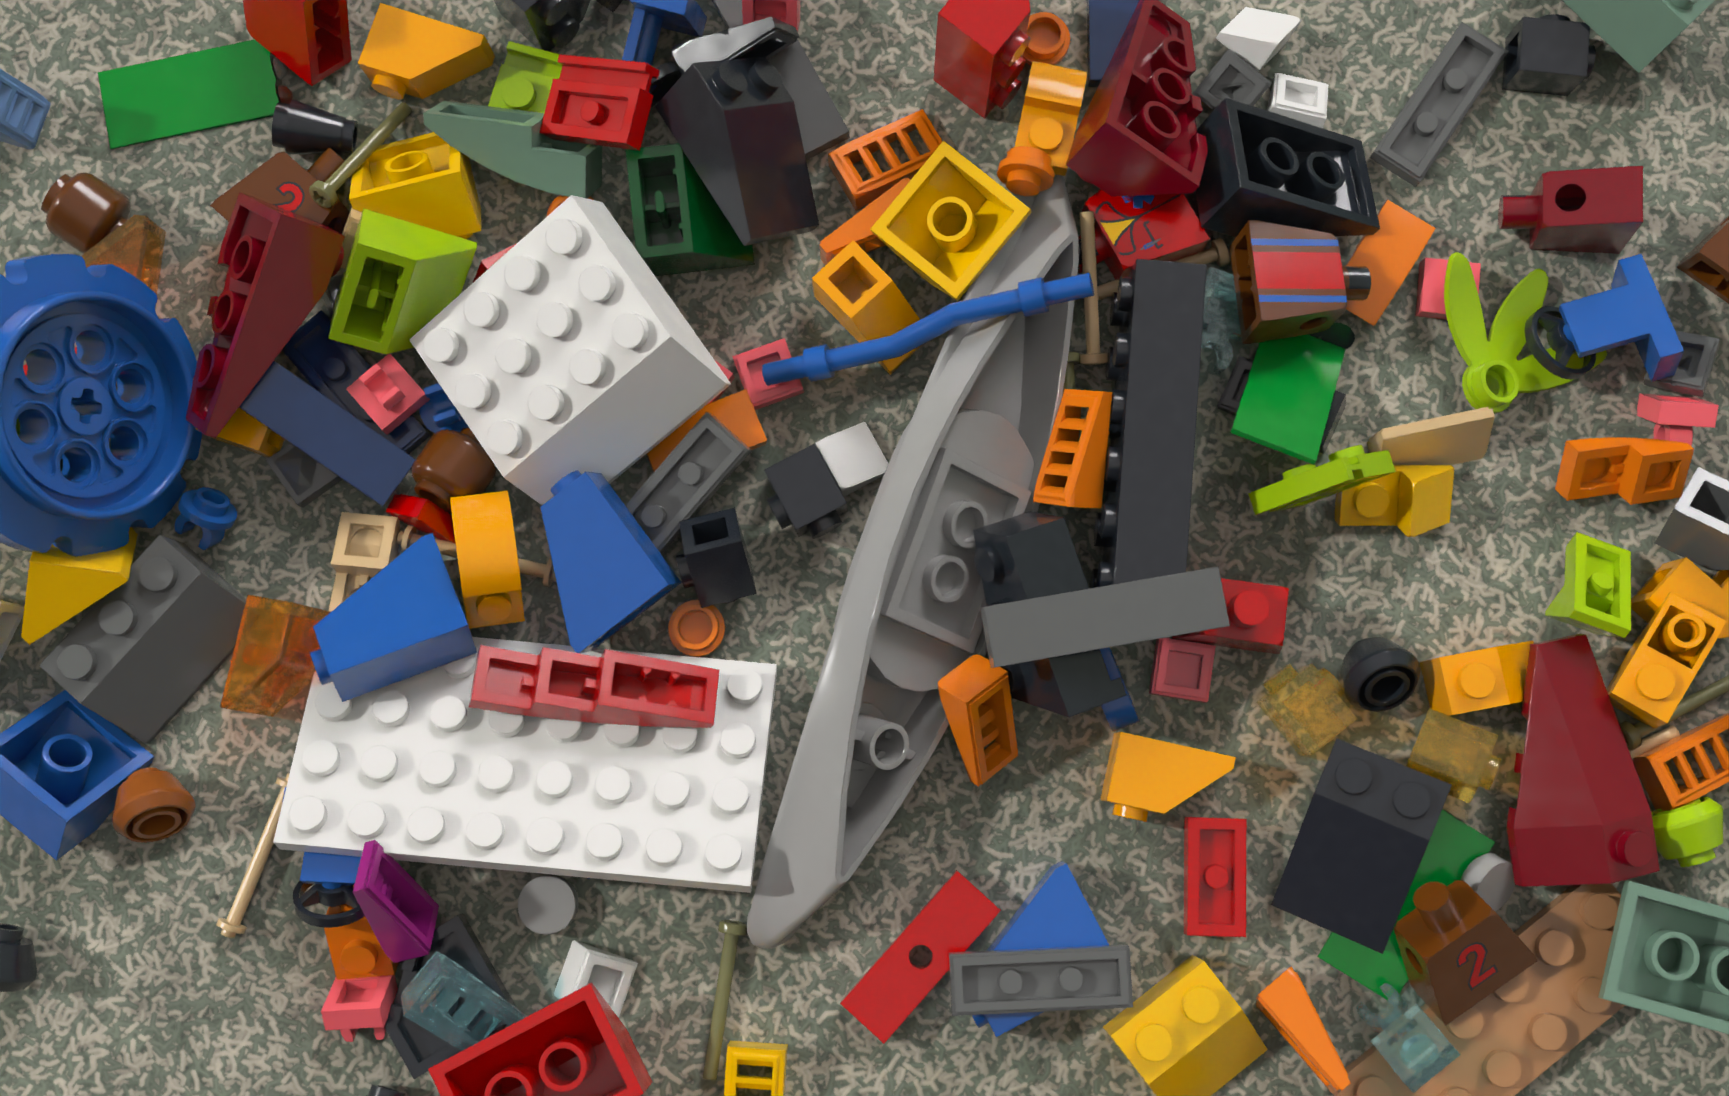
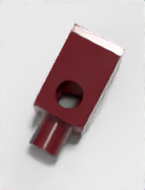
M1643 166L1563 170L1543 173L1531 195H1501L1498 209L1499 229H1530L1531 250L1620 254L1643 223Z

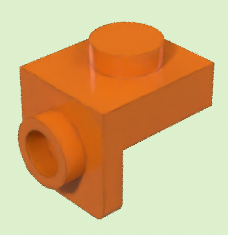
M347 904L329 907L326 915L339 914L354 908ZM365 916L345 926L324 928L337 980L395 975L399 962L394 963L387 957Z

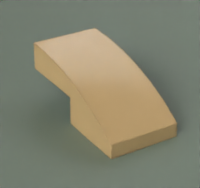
M349 512L341 513L331 560V566L336 571V577L328 614L398 557L399 544H397V537L400 532V520L398 517Z

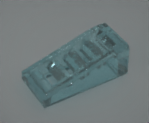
M436 951L401 994L404 1017L461 1051L487 1038L500 1021L507 1024L508 1027L527 1017L490 987L439 951ZM460 996L466 999L452 1017L447 1014ZM481 1009L487 1013L471 1033L466 1027Z

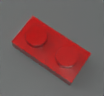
M1184 817L1185 935L1246 937L1247 819Z

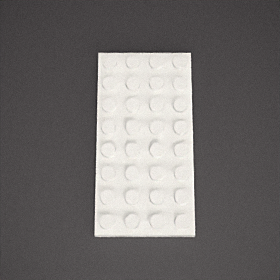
M472 637L477 653L342 702L333 682L322 685L316 670H314L273 841L279 849L361 857L365 842L376 840L383 847L384 853L400 861L751 893L775 696L777 664L613 650L719 669L714 725L711 728L648 727L588 723L469 708L476 659L480 645L535 655L540 654L542 647L576 653L568 645ZM595 648L592 651L581 654L601 657L605 649Z

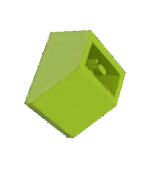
M363 208L334 303L329 339L386 355L414 348L410 339L461 294L477 249V242Z

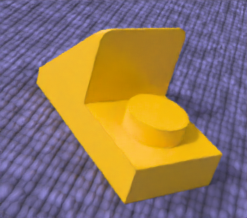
M1394 465L1396 472L1337 493L1335 521L1339 526H1397L1407 537H1415L1450 523L1455 468L1452 465Z

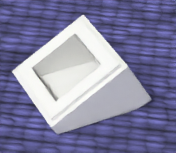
M1245 7L1219 32L1216 39L1259 72L1283 48L1302 20L1292 15Z
M1275 73L1267 111L1323 128L1327 118L1329 85Z
M866 422L827 436L815 443L843 497L884 476L888 467V462Z
M573 940L555 988L554 996L561 999L592 982L619 1018L638 963Z

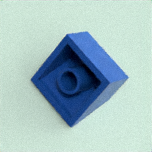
M64 690L0 733V815L57 861L101 826L114 810L117 791L121 784L133 772L148 768L154 756L119 727L80 704L71 694Z

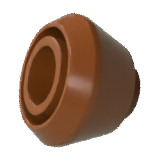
M157 768L137 770L121 784L117 791L112 816L113 828L117 833L134 842L146 843L166 839L181 831L188 824L195 811V800L172 773Z

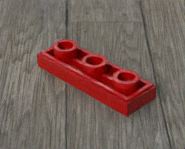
M956 870L841 1000L840 1004L884 1044L948 972L949 952H965L1001 910ZM917 945H924L932 952L930 961L923 966L913 964L909 958L910 951Z

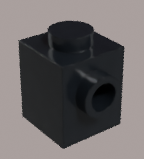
M1559 14L1545 15L1540 18L1522 17L1505 38V49L1508 50V53L1504 57L1502 90L1568 96L1584 79L1590 76L1594 67L1596 50L1594 45L1589 44L1590 26L1583 22H1573L1569 17Z
M815 443L764 470L776 494L766 500L781 529L792 525L798 537L809 532L812 538L815 539L833 531L843 523L839 516L848 512L847 502Z
M735 507L679 521L684 554L676 555L680 577L684 588L695 587L701 608L719 603H731L739 598L757 594L750 558Z

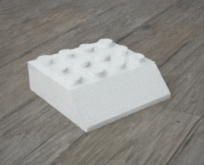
M573 195L568 197L410 339L420 357L501 475L541 505L554 497L550 489L560 479L576 470H579L581 474L584 472L602 473L608 483H612L731 385L728 378L604 203Z

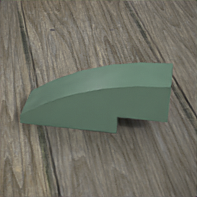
M443 101L423 113L424 125L450 146L480 165L515 182L552 194L567 197L573 195L582 198H588L602 185V146L553 140L539 133L544 113Z

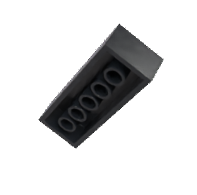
M1136 259L1129 276L1120 277L1118 292H1113L1110 307V326H1119V333H1116L1114 347L1109 346L1108 362L1106 363V380L1115 381V389H1112L1109 426L1111 446L1107 448L1103 491H1107V502L1103 505L1102 513L1097 512L1094 526V546L1103 547L1102 562H1099L1098 569L1093 568L1090 588L1187 571L1207 264Z

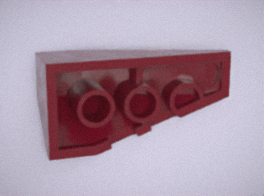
M1139 0L1078 127L1066 162V166L1075 171L1081 179L1087 183L1094 184L1110 196L1193 193L1200 185L1208 147L1206 136L1198 134L1196 117L1202 112L1201 98L1192 94L1190 76L1196 71L1191 27L1188 21L1160 1Z
M239 192L223 238L217 263L218 265L228 267L224 289L219 297H210L207 315L212 317L213 343L206 344L199 352L186 414L188 422L204 435L214 438L218 436L326 292L331 277L338 273L344 258L342 245L345 235L321 223Z
M1576 634L1530 644L1521 711L1528 721L1524 754L1516 753L1514 772L1521 773L1517 808L1509 807L1506 827L1515 885L1526 887L1611 884L1660 871L1652 812L1587 635Z

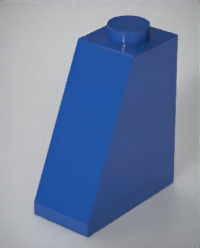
M576 470L560 479L550 489L554 497L540 508L569 642L574 651L581 654L599 647L682 582L602 473L584 472L581 474L579 470Z
M433 533L419 538L313 626L320 649L310 652L321 684L325 685L333 682L342 702L477 653L467 620Z
M1060 861L1048 869L986 951L1109 945L1067 863ZM1043 1012L972 1015L978 1028L989 1023L995 1036L998 1037Z

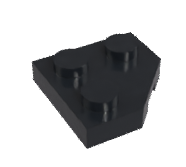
M464 914L455 916L434 930L429 955L403 961L401 967L403 974L395 1003L391 1004L385 1029L413 1079H416L426 1073L430 1067L457 1054L520 1015Z

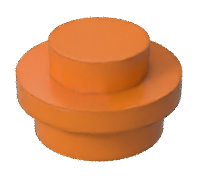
M1039 12L1030 15L1026 33L1030 37V42L1024 50L1022 58L1029 65H1032V61L1051 65L1059 63L1069 49L1070 33L1068 27L1058 16L1049 12Z
M1018 146L1011 148L1007 152L1006 158L1000 161L997 176L1010 192L1020 196H1035L1040 191L1047 190L1053 185L1055 173L1051 168V157L1046 152L1034 147Z
M690 600L678 606L672 613L668 624V633L671 642L680 652L692 657H702L714 652L721 645L726 627L721 612L714 605L701 608L699 600Z

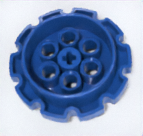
M73 254L39 255L10 260L5 265L6 277L0 274V543L21 551L40 553L47 552L51 545H54L61 551L76 557L118 549L129 542L130 527L153 528L167 515L186 488V482L181 477L180 470L186 460H196L198 458L202 432L196 430V427L186 420L197 365L195 354L183 328L176 318H158L155 311V305L158 300L156 293L127 271L113 264L91 265L86 268L83 257ZM74 343L77 345V354L75 353ZM24 360H26L28 366L26 376L23 369ZM17 419H19L21 427L19 436L16 431ZM61 457H62V459H63V469H62V472H61V470H60V460H61Z

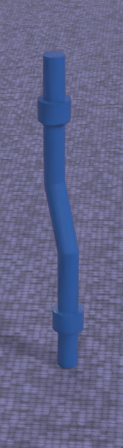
M1085 273L1045 283L1042 277L1018 282V289L948 304L891 336L833 349L824 344L804 349L801 356L765 363L762 365L763 378L767 386L806 377L811 382L834 377L835 371L900 357L960 325L1023 312L1025 317L1049 312L1050 305L1094 296L1092 278L1090 273Z

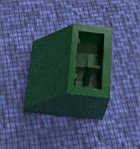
M679 143L640 148V151L625 149L635 248L655 277L755 265L753 244L743 245Z

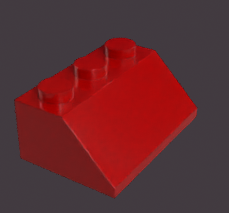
M949 0L938 13L933 80L984 119L995 106L1004 109L1021 87L1022 82L1018 80V75L1026 63V60L1022 58V54L1030 42V37L1026 34L1031 12L1029 0Z
M592 982L428 1069L440 1096H640L645 1093L653 1082L628 1030Z

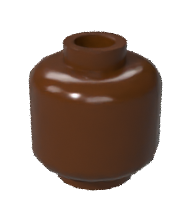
M78 173L73 177L64 174L52 185L42 202L41 210L47 214L45 222L50 233L88 256L98 255L107 247L117 251L126 242L134 228V223L127 220L130 212L129 199L123 193L90 173Z
M464 427L460 432L449 429L440 430L433 434L413 463L411 473L417 483L414 491L420 498L430 500L451 514L450 497L483 494L495 477L497 467L470 428Z

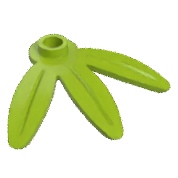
M1455 252L1448 259L1444 283V302L1446 317L1453 340L1461 357L1468 365L1462 377V388L1470 405L1475 409L1493 408L1494 414L1506 410L1518 393L1545 391L1575 380L1560 378L1552 374L1536 360L1533 354L1517 360V356L1526 343L1525 323L1533 313L1542 308L1548 287L1546 272L1540 268L1535 269L1512 289L1497 311L1487 338L1481 303L1469 261L1463 254ZM1552 348L1545 349L1555 359L1556 352ZM1606 350L1596 353V361L1593 368L1606 359ZM1577 352L1574 353L1566 367L1573 369L1582 368L1584 357L1579 358Z

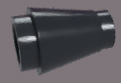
M294 99L291 100L290 104L277 103L272 121V144L274 147L285 148L288 155L323 154L328 148L332 149L336 154H342L343 152L352 154L355 151L358 135L357 121L348 120L345 117Z

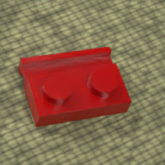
M559 54L557 63L562 65L560 77L552 81L539 133L553 140L640 151L654 96L649 93L652 78L658 79L660 70L646 62Z

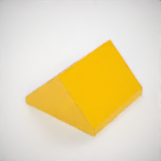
M943 140L870 230L923 280L958 301L1032 211Z
M132 527L129 528V542L125 546L111 551L76 557L51 545L50 549L45 553L32 552L29 561L21 637L29 645L128 581L138 536Z

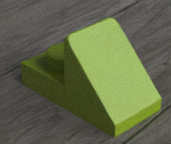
M1576 532L1566 546L1564 586L1546 609L1545 616L1597 635L1625 638L1631 631V551Z

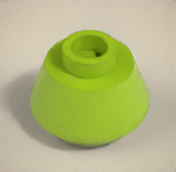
M1700 797L1675 809L1651 811L1657 851L1664 859H1677L1680 867H1690L1716 858L1713 848L1723 844L1722 805L1710 797Z

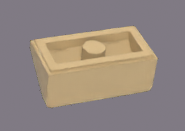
M1484 407L1381 429L1367 441L1369 453L1389 450L1393 465H1454L1481 459L1485 456L1495 417L1493 408Z

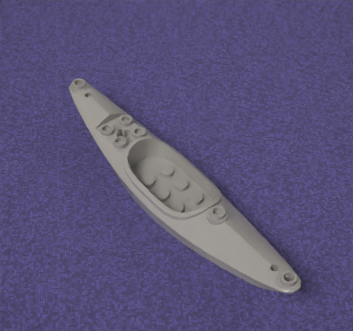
M1055 174L1053 185L1047 190L1040 191L1035 196H1020L1012 193V195L1028 206L1032 213L968 288L964 300L1018 289V282L1042 277L1045 283L1078 274L1079 239L1069 193L1063 176ZM1075 300L1050 305L1049 312L1028 317H1025L1023 312L960 325L951 329L948 333L914 415L902 433L892 454L851 562L839 600L832 639L805 721L763 860L751 909L747 917V933L751 943L758 948L773 949L787 942L801 925L851 878L896 814L949 725L941 703L938 681L970 656L978 654L984 657L987 652L980 608L986 607L982 578L978 574L974 562L976 544L973 530L1030 511L1038 512L1040 503L1033 502L1034 490L1063 395Z

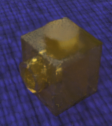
M1291 664L1284 666L1263 683L1268 693L1257 701V704L1299 756L1313 755L1357 720L1356 716L1341 699L1345 694L1339 681L1327 669L1322 667L1317 670L1313 664L1302 666L1297 670Z
M1429 708L1406 767L1451 784L1448 795L1470 804L1478 787L1490 790L1502 761L1501 757L1491 754L1498 735Z

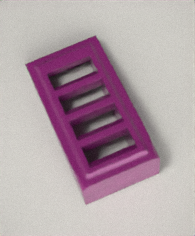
M376 840L365 842L353 894L383 951L394 963L429 955L439 905L393 857L384 853L383 847Z

